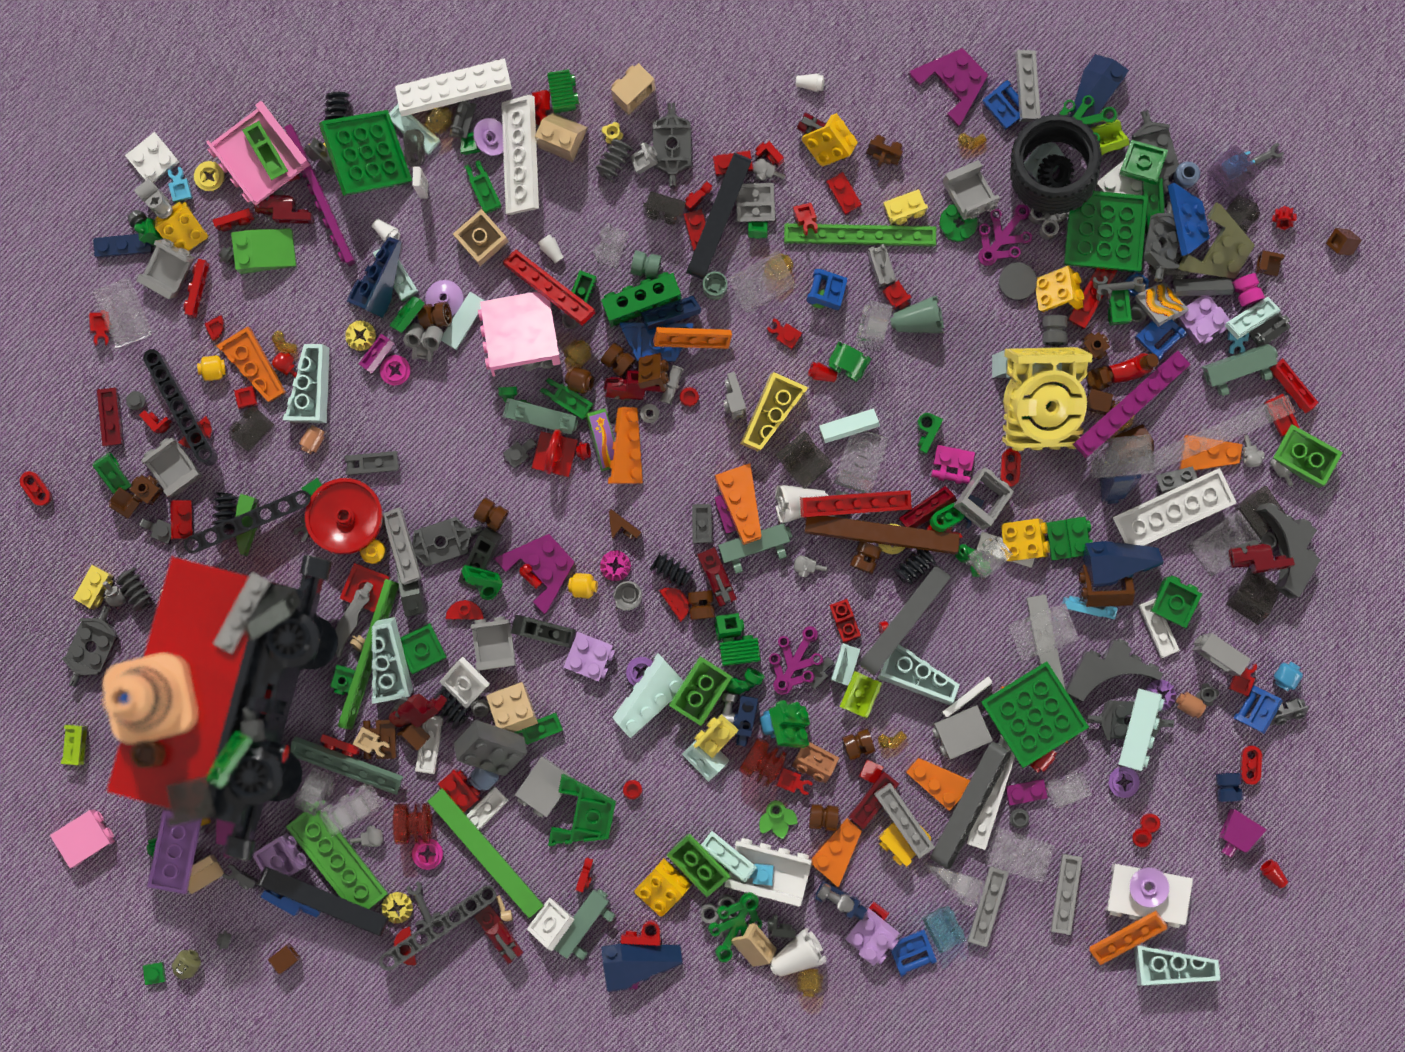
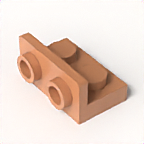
M809 742V746L800 748L792 766L800 773L812 776L818 782L827 783L839 757Z

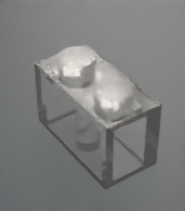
M313 767L295 798L294 807L316 816L317 812L322 811L325 807L326 796L331 795L335 788L333 784L334 776Z
M1073 771L1066 774L1067 778L1059 780V778L1048 781L1049 785L1045 786L1046 792L1054 809L1092 795L1083 773Z

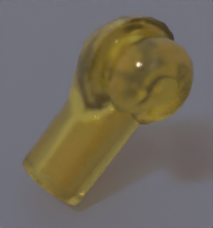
M965 133L958 136L959 144L970 150L987 142L983 133L975 138Z
M282 331L274 332L272 342L279 351L296 353L297 344L287 343Z
M902 731L898 732L894 737H887L885 734H882L878 737V743L883 748L895 749L907 736Z

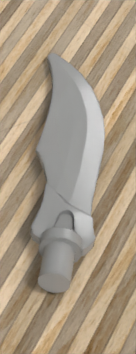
M366 582L363 589L356 591L353 601L337 625V658L341 657L347 639L358 625L359 614L370 599L369 592L373 585L369 582Z

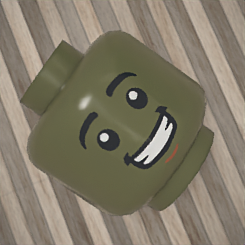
M192 949L180 951L172 963L174 975L183 980L192 978L201 965L199 954Z

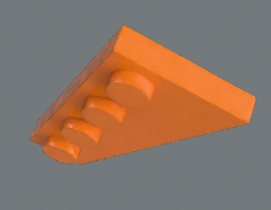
M247 326L216 345L268 402H272L286 393L251 327Z
M620 407L617 410L615 433L617 434L616 441L613 442L612 447L614 457L610 462L612 471L611 477H608V484H642L638 408Z
M748 463L715 475V481L742 544L745 545L761 539L751 464Z

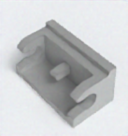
M882 244L877 248H868L867 253L878 288L897 282L886 246Z

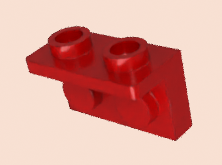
M454 769L438 785L465 812L481 799L478 796L480 792L473 785L470 786L466 781L468 777L462 770Z

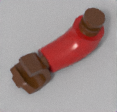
M1141 353L1124 362L1108 367L1101 366L1087 371L1088 384L1094 390L1099 391L1111 387L1112 383L1127 382L1141 378L1158 365V357L1153 353Z

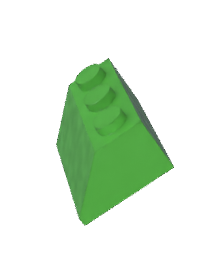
M700 656L669 706L702 726L732 676Z
M687 834L667 854L672 862L706 897L731 877L691 834Z

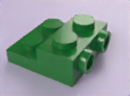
M1086 517L1046 522L1051 561L1084 556L1085 543L1093 542L1092 539L1089 540L1088 532H1091V524L1089 520L1086 521Z
M1175 576L1164 577L1150 612L1185 629L1200 601L1202 593L1198 592V588L1191 584L1186 586L1180 583L1181 579Z
M779 701L775 704L776 706L769 709L778 746L797 748L809 746L805 727L810 725L806 706H800L799 702L788 705L787 701Z

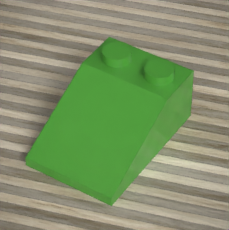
M292 229L231 232L235 268L240 274L297 267Z
M1291 424L1273 459L1302 480L1320 488L1327 483L1343 452Z

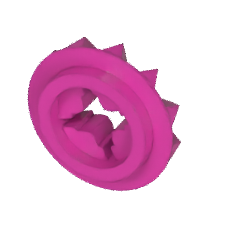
M399 355L387 357L380 366L382 379L393 386L401 385L407 381L411 373L408 361ZM389 366L395 368L399 366L400 368L398 370L402 375L400 376L399 374H394L391 376L393 371Z
M618 550L609 551L603 556L600 562V569L607 579L620 581L629 574L631 563L625 553ZM617 557L618 564L624 566V568H617L615 574H613V567L607 564L614 563Z
M426 838L414 845L412 858L418 867L429 870L441 863L443 850L436 840ZM429 846L430 852L436 853V855L430 856L427 862L426 856L420 853L425 852Z

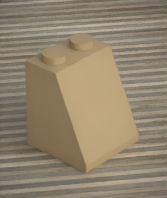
M552 113L542 119L535 139L538 148L573 162L588 127Z

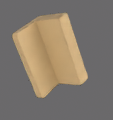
M214 854L192 866L188 886L190 894L197 892L224 874Z
M755 923L749 924L744 936L735 937L731 941L753 967L770 964L777 951V948Z

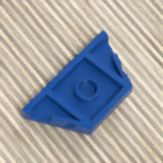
M1176 183L1168 185L1181 255L1185 256L1210 238L1203 201Z
M620 323V327L637 362H639L641 357L661 353L663 359H666L667 362H676L683 347H654L653 340L656 329L648 331L644 323ZM671 323L662 327L693 328V323Z

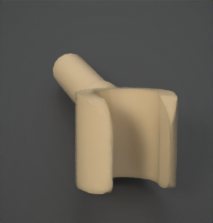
M500 895L496 896L501 911V919L505 922L512 921V910L505 911Z

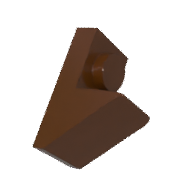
M612 509L609 511L612 540L622 528L624 529L623 533L631 540L635 537L638 540L642 532Z

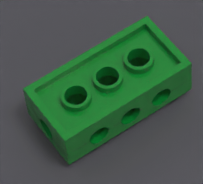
M664 272L652 281L651 279L641 281L640 285L636 287L632 285L624 287L620 293H608L604 295L601 302L609 324L613 327L640 317L641 312L681 300L682 297L674 274ZM656 290H663L660 294L655 293ZM640 296H644V297H645L644 300H641V301L637 300V298L640 297ZM621 303H627V306L619 307Z

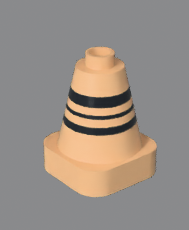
M157 654L116 664L106 672L103 680V701L106 710L109 712L112 731L120 741L127 744H137L142 741L159 740L184 734L190 731L196 724L198 708L190 670L183 658L174 654ZM122 692H128L130 695V700L127 704H122L119 700Z

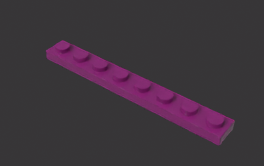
M292 124L285 126L287 135L310 163ZM310 163L307 168L301 171V174L309 180L310 184H307L311 195L315 194L317 198L315 204L318 211H323L325 218L322 220L326 228H330L333 233L330 237L333 244L339 246L340 252H338L342 263L346 262L348 266H352L356 262Z
M1176 351L1074 442V447L1086 459L1191 364L1179 351Z

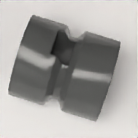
M1048 315L1042 317V328L1046 330L1042 335L1043 345L1058 346L1067 344L1068 335L1064 331L1068 327L1067 316Z

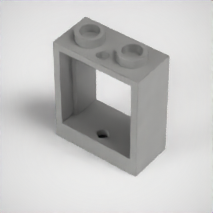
M984 467L976 472L953 507L984 530L993 524L1014 491L1006 482L997 478L993 471ZM979 481L983 482L1000 496L988 514L968 499Z
M1213 633L1199 635L1194 642L1195 647L1193 650L1231 676H1241L1251 661L1249 657Z

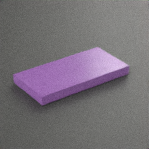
M166 809L162 811L147 887L187 894L202 817Z

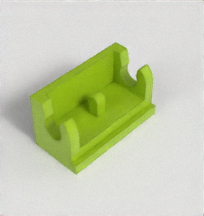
M64 725L65 738L61 764L84 765L88 726Z

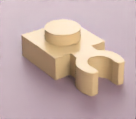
M364 727L360 729L353 742V745L368 753H371L374 749L380 757L385 756L380 751V747H390L387 742H378L380 736Z

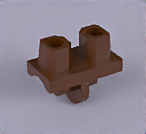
M876 135L874 139H871L866 154L871 155L872 159L878 161L877 166L881 167L882 162L898 166L903 153L901 151L902 144L895 141L892 142L891 146L884 144L886 139L881 135Z

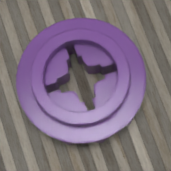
M637 657L630 661L626 669V676L629 682L635 686L643 677L641 676L636 679L638 671H636L635 666L640 669L646 665L650 667L653 661L646 657Z
M1165 680L1151 682L1147 686L1146 691L1157 694V689L1161 692L1167 691L1164 695L1165 701L1162 710L1169 709L1175 703L1177 695L1174 686Z
M1119 767L1114 769L1109 775L1108 785L1111 792L1116 796L1128 798L1137 792L1140 780L1133 769ZM1123 776L1126 780L1132 781L1125 785V791L1122 785L1116 784V782L1122 780Z

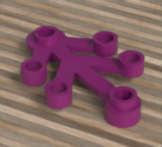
M1024 204L1018 205L1014 210V217L1003 231L1001 230L1000 223L1001 211L994 209L990 212L995 237L991 247L988 237L990 226L984 223L978 228L983 248L978 254V260L982 265L991 266L997 259H1016L1019 257L1021 250L1016 246L1006 251L997 250L1001 245L1028 244L1032 240V234L1027 231L1021 235L1009 236L1019 221H1023L1029 216L1030 210L1028 206ZM1019 209H1024L1026 213L1020 214ZM997 212L999 217L994 218L992 213ZM986 227L988 231L983 233L981 228ZM1023 235H1028L1029 240L1025 241ZM1017 250L1018 255H1012L1011 251ZM986 253L991 254L990 259L985 258Z
M808 626L803 630V640L794 657L790 648V639L786 636H781L778 639V645L782 647L788 667L785 674L780 664L781 656L777 653H772L769 656V662L773 664L777 677L773 687L780 695L788 694L795 685L804 682L811 683L815 678L814 673L809 670L804 671L802 676L792 678L795 671L813 665L819 666L824 661L823 656L818 653L813 654L809 659L801 661L809 644L817 641L819 637L818 630L812 626ZM808 631L813 632L811 637H807ZM787 639V644L783 646L781 641ZM778 656V661L774 663L772 658ZM820 656V661L815 663V657ZM810 673L811 679L806 680V674ZM781 682L786 683L784 688H780Z

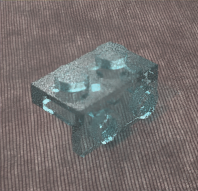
M949 906L940 907L922 918L939 953H944L953 946L966 941L964 931L958 925L955 913Z

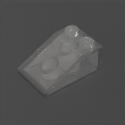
M779 251L728 277L744 311L747 313L767 304L796 286Z
M869 431L849 436L833 483L862 493H871L889 438Z
M1151 434L1108 438L1091 454L1093 479L1154 473Z
M1065 603L1008 625L1021 661L1079 640Z
M925 862L924 866L960 899L959 902L971 907L974 904L979 905L986 882L973 876Z

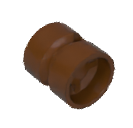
M438 302L434 306L432 304H425L418 312L420 325L424 330L436 325L438 327L450 326L452 323V312L448 302Z
M615 342L604 353L600 362L608 368L612 367L613 372L622 378L627 370H630L636 358L628 352L624 353V349Z
M485 497L478 506L473 519L482 524L486 522L488 528L497 532L507 518L509 510L502 506L496 507L494 501Z
M859 541L856 548L857 555L853 556L850 566L873 574L877 565L875 560L879 559L882 548L868 542Z
M712 590L688 593L689 604L692 605V608H690L691 620L715 618L714 606L711 605L713 602ZM699 601H703L704 606H699Z
M868 728L858 731L856 736L850 734L842 737L850 761L860 758L861 754L868 755L876 752Z
M142 741L133 747L131 758L133 763L140 768H153L163 763L166 752L164 747L156 741Z
M811 804L809 829L820 830L824 827L827 831H837L839 806L828 805L824 808L820 804Z

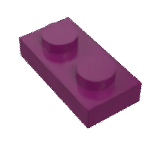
M380 334L358 364L372 374L379 367L383 358L391 351L395 343Z
M722 495L714 497L726 534L737 531Z
M1044 779L1005 787L1009 805L1048 798Z

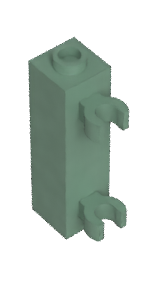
M1264 344L1202 366L1206 383L1212 387L1217 385L1218 394L1225 396L1230 394L1226 384L1230 380L1259 370L1262 380L1273 379L1269 367L1278 364L1276 360L1278 353L1272 345Z
M507 398L502 416L551 430L559 429L561 432L571 435L573 431H576L578 424L574 415Z
M783 523L761 530V539L743 545L741 539L737 538L719 544L718 547L724 564L732 562L735 574L743 572L739 561L741 558L772 548H776L779 560L786 558L787 555L783 545L790 542L789 538L792 537L789 526L785 527Z
M600 888L598 890L593 889L574 915L572 924L554 947L555 951L566 959L573 952L581 960H584L588 952L578 946L580 940L599 914L609 922L616 915L605 907L609 902L607 893Z

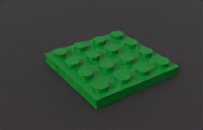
M388 110L325 120L319 123L343 196L412 182Z
M1093 191L1092 196L1086 203L1084 202L1081 207L1076 208L1074 211H1069L1064 265L1141 272L1148 196Z
M1047 661L981 701L1022 768L1089 728Z

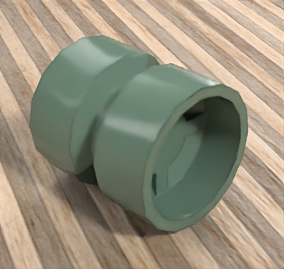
M635 250L630 274L642 276L645 273L646 278L657 279L662 256L650 254L647 257L646 253Z
M713 271L704 277L703 292L708 299L720 300L727 293V279L724 274Z

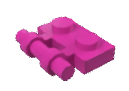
M937 445L933 464L940 465V471L932 469L931 477L938 478L941 481H955L956 484H969L970 477L964 476L963 472L964 470L972 471L975 452ZM947 467L957 469V474L946 472Z

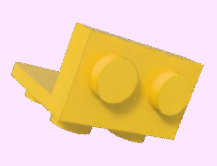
M837 113L830 116L825 127L805 134L802 137V142L820 166H826L849 157L858 143L855 136L849 131Z
M185 201L173 205L172 213L167 218L160 219L158 216L155 218L156 230L162 238L172 241L174 243L173 246L177 248H184L189 251L208 238L206 231L192 214L190 207Z
M1065 266L1037 277L1035 289L1039 310L1045 312L1066 303L1072 305L1076 310L1083 308L1084 294L1080 288L1081 277L1079 273L1069 266Z
M1043 519L1016 521L1001 525L1004 553L1007 561L1048 557L1047 553H1050V545L1045 538L1048 530L1047 524L1043 522Z
M894 822L878 836L881 840L879 844L886 852L889 849L893 852L894 856L892 858L900 866L904 864L907 867L912 862L911 859L916 854ZM923 829V831L931 841V836Z
M663 858L634 892L654 912L662 917L678 902L692 884L671 863Z

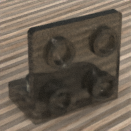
M650 191L647 203H643V213L651 220H657L658 218L665 220L664 223L668 225H680L686 202Z
M803 431L776 454L782 466L803 488L808 487L833 465L828 457L814 444L806 431Z
M1263 486L1234 506L1255 538L1263 536L1271 528L1267 521L1256 512L1259 505L1273 503L1278 506L1282 513L1286 514L1267 486Z
M1248 568L1237 591L1228 598L1226 605L1259 625L1270 614L1280 592L1275 589V583L1260 573L1252 574L1251 569Z
M206 776L167 785L173 817L167 818L169 827L215 816Z

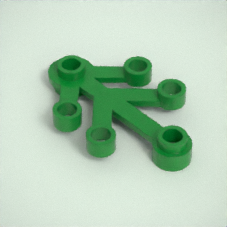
M1086 95L1073 116L1077 120L1083 121L1082 123L1089 125L1102 121L1113 123L1117 120L1118 113L1113 107H1106L1100 114L1083 117L1087 109L1095 104L1094 98ZM1091 98L1092 102L1086 105L1085 101ZM1066 100L1059 114L1068 115L1069 112H1073L1076 109V103L1073 100ZM1068 103H1073L1071 109H1067ZM1109 113L1114 114L1113 118L1108 119L1107 115ZM1094 132L1093 134L1098 137V141H1099V143H1100V141H1101L1100 135H1099L1098 133H1095V132Z
M752 892L745 893L738 903L729 907L720 906L717 909V914L721 919H727L730 914L739 911L737 916L720 924L711 923L708 927V931L712 936H718L721 932L731 928L723 945H719L716 948L715 954L719 961L728 962L732 958L731 941L736 937L739 929L741 935L744 936L748 928L745 921L748 913L751 918L749 924L758 921L756 925L759 928L762 927V921L756 911L759 902L756 894Z

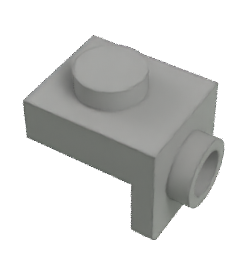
M645 142L641 144L642 149L630 156L635 171L638 174L658 164L655 148Z

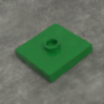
M1131 140L1119 175L1156 185L1168 150Z
M412 296L406 305L399 310L398 315L389 326L403 333L425 305L424 302Z
M431 623L400 638L406 663L412 675L447 658Z

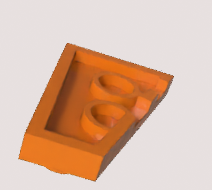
M1185 435L1179 469L1193 466L1196 471L1239 464L1243 444Z
M917 758L906 771L912 779L948 811L961 799L970 782L967 778L920 758Z
M848 818L843 821L837 828V831L829 837L811 858L812 865L838 888L862 832Z

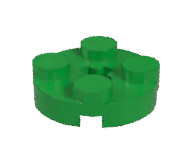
M955 204L949 205L942 212L939 219L940 230L948 240L953 242H963L969 239L975 233L978 224L977 217L963 220ZM957 218H960L964 223L959 228L953 223V220H957Z

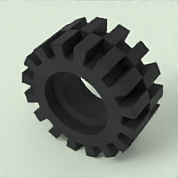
M1052 154L1042 160L1044 163L1039 164L1041 170L1038 169L1037 173H1041V175H1038V179L1041 180L1040 183L1043 186L1061 188L1067 186L1066 184H1071L1069 179L1074 178L1071 172H1075V169L1071 168L1074 165L1070 162L1069 158ZM1058 165L1060 168L1059 175L1056 179H1053V170Z

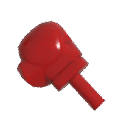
M279 353L272 361V366L286 376L290 373L296 378L297 373L293 370L295 365L292 364L294 361L292 355L289 353Z

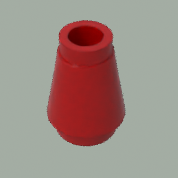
M812 362L808 372V376L812 377V380L833 383L838 372L820 362Z
M1270 859L1262 864L1260 867L1262 875L1278 886L1279 889L1284 888L1288 884V880L1276 861L1274 862Z

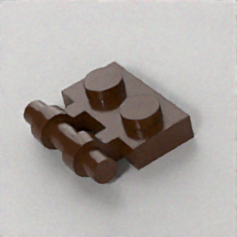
M371 720L363 721L364 728L380 736L378 742H387L390 745L389 748L381 746L380 751L385 756L380 757L376 754V759H396V726L390 720H376V728H371ZM362 750L364 752V759H371V753Z

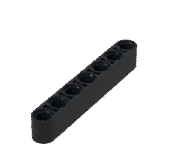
M734 152L686 271L687 274L701 280L706 276L752 159Z
M155 349L147 350L143 355L144 363L195 457L206 466L214 465L218 460V455L165 357ZM158 356L157 361L151 363L152 358ZM166 372V376L160 379V375ZM175 388L174 393L169 395V390ZM184 404L183 409L177 411L178 406ZM192 420V425L186 427L187 421ZM197 436H201L199 443H195ZM210 452L209 458L204 460V454Z
M299 490L186 538L183 544L184 549L189 553H198L298 511L310 503V495L304 490ZM305 494L308 498L307 502L302 505L298 504L296 501L297 495ZM282 501L289 503L290 507L286 512H281L278 509V505ZM263 509L271 511V517L267 520L260 517V512ZM246 516H250L253 519V524L250 527H244L242 524V520ZM227 524H232L235 527V532L232 535H227L224 532V527ZM211 531L217 535V539L213 543H209L206 540V534ZM191 539H195L198 542L196 550L188 548L187 544Z
M264 867L256 884L381 937L389 921V918L268 867Z

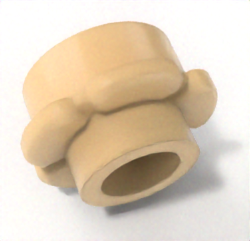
M360 635L357 638L352 636L353 639L350 645L361 653L365 639Z

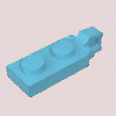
M1069 596V598H1063L1062 604L1066 609L1115 619L1118 608L1115 606L1086 607V603L1080 601L1081 599L1078 597Z

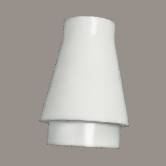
M819 73L797 75L796 87L814 92L823 91L824 76Z
M376 219L373 222L372 228L384 242L388 237L399 239L400 233L397 228L380 219Z
M549 234L538 242L539 248L554 263L564 258L555 237Z

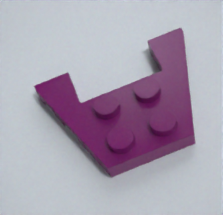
M963 48L909 72V76L919 86L935 74L960 100L947 113V116L957 127L961 125L988 77V74Z
M550 534L495 558V561L505 572L511 569L520 559L532 567V571L547 587L533 601L544 614L548 612L558 591L575 564L574 560Z

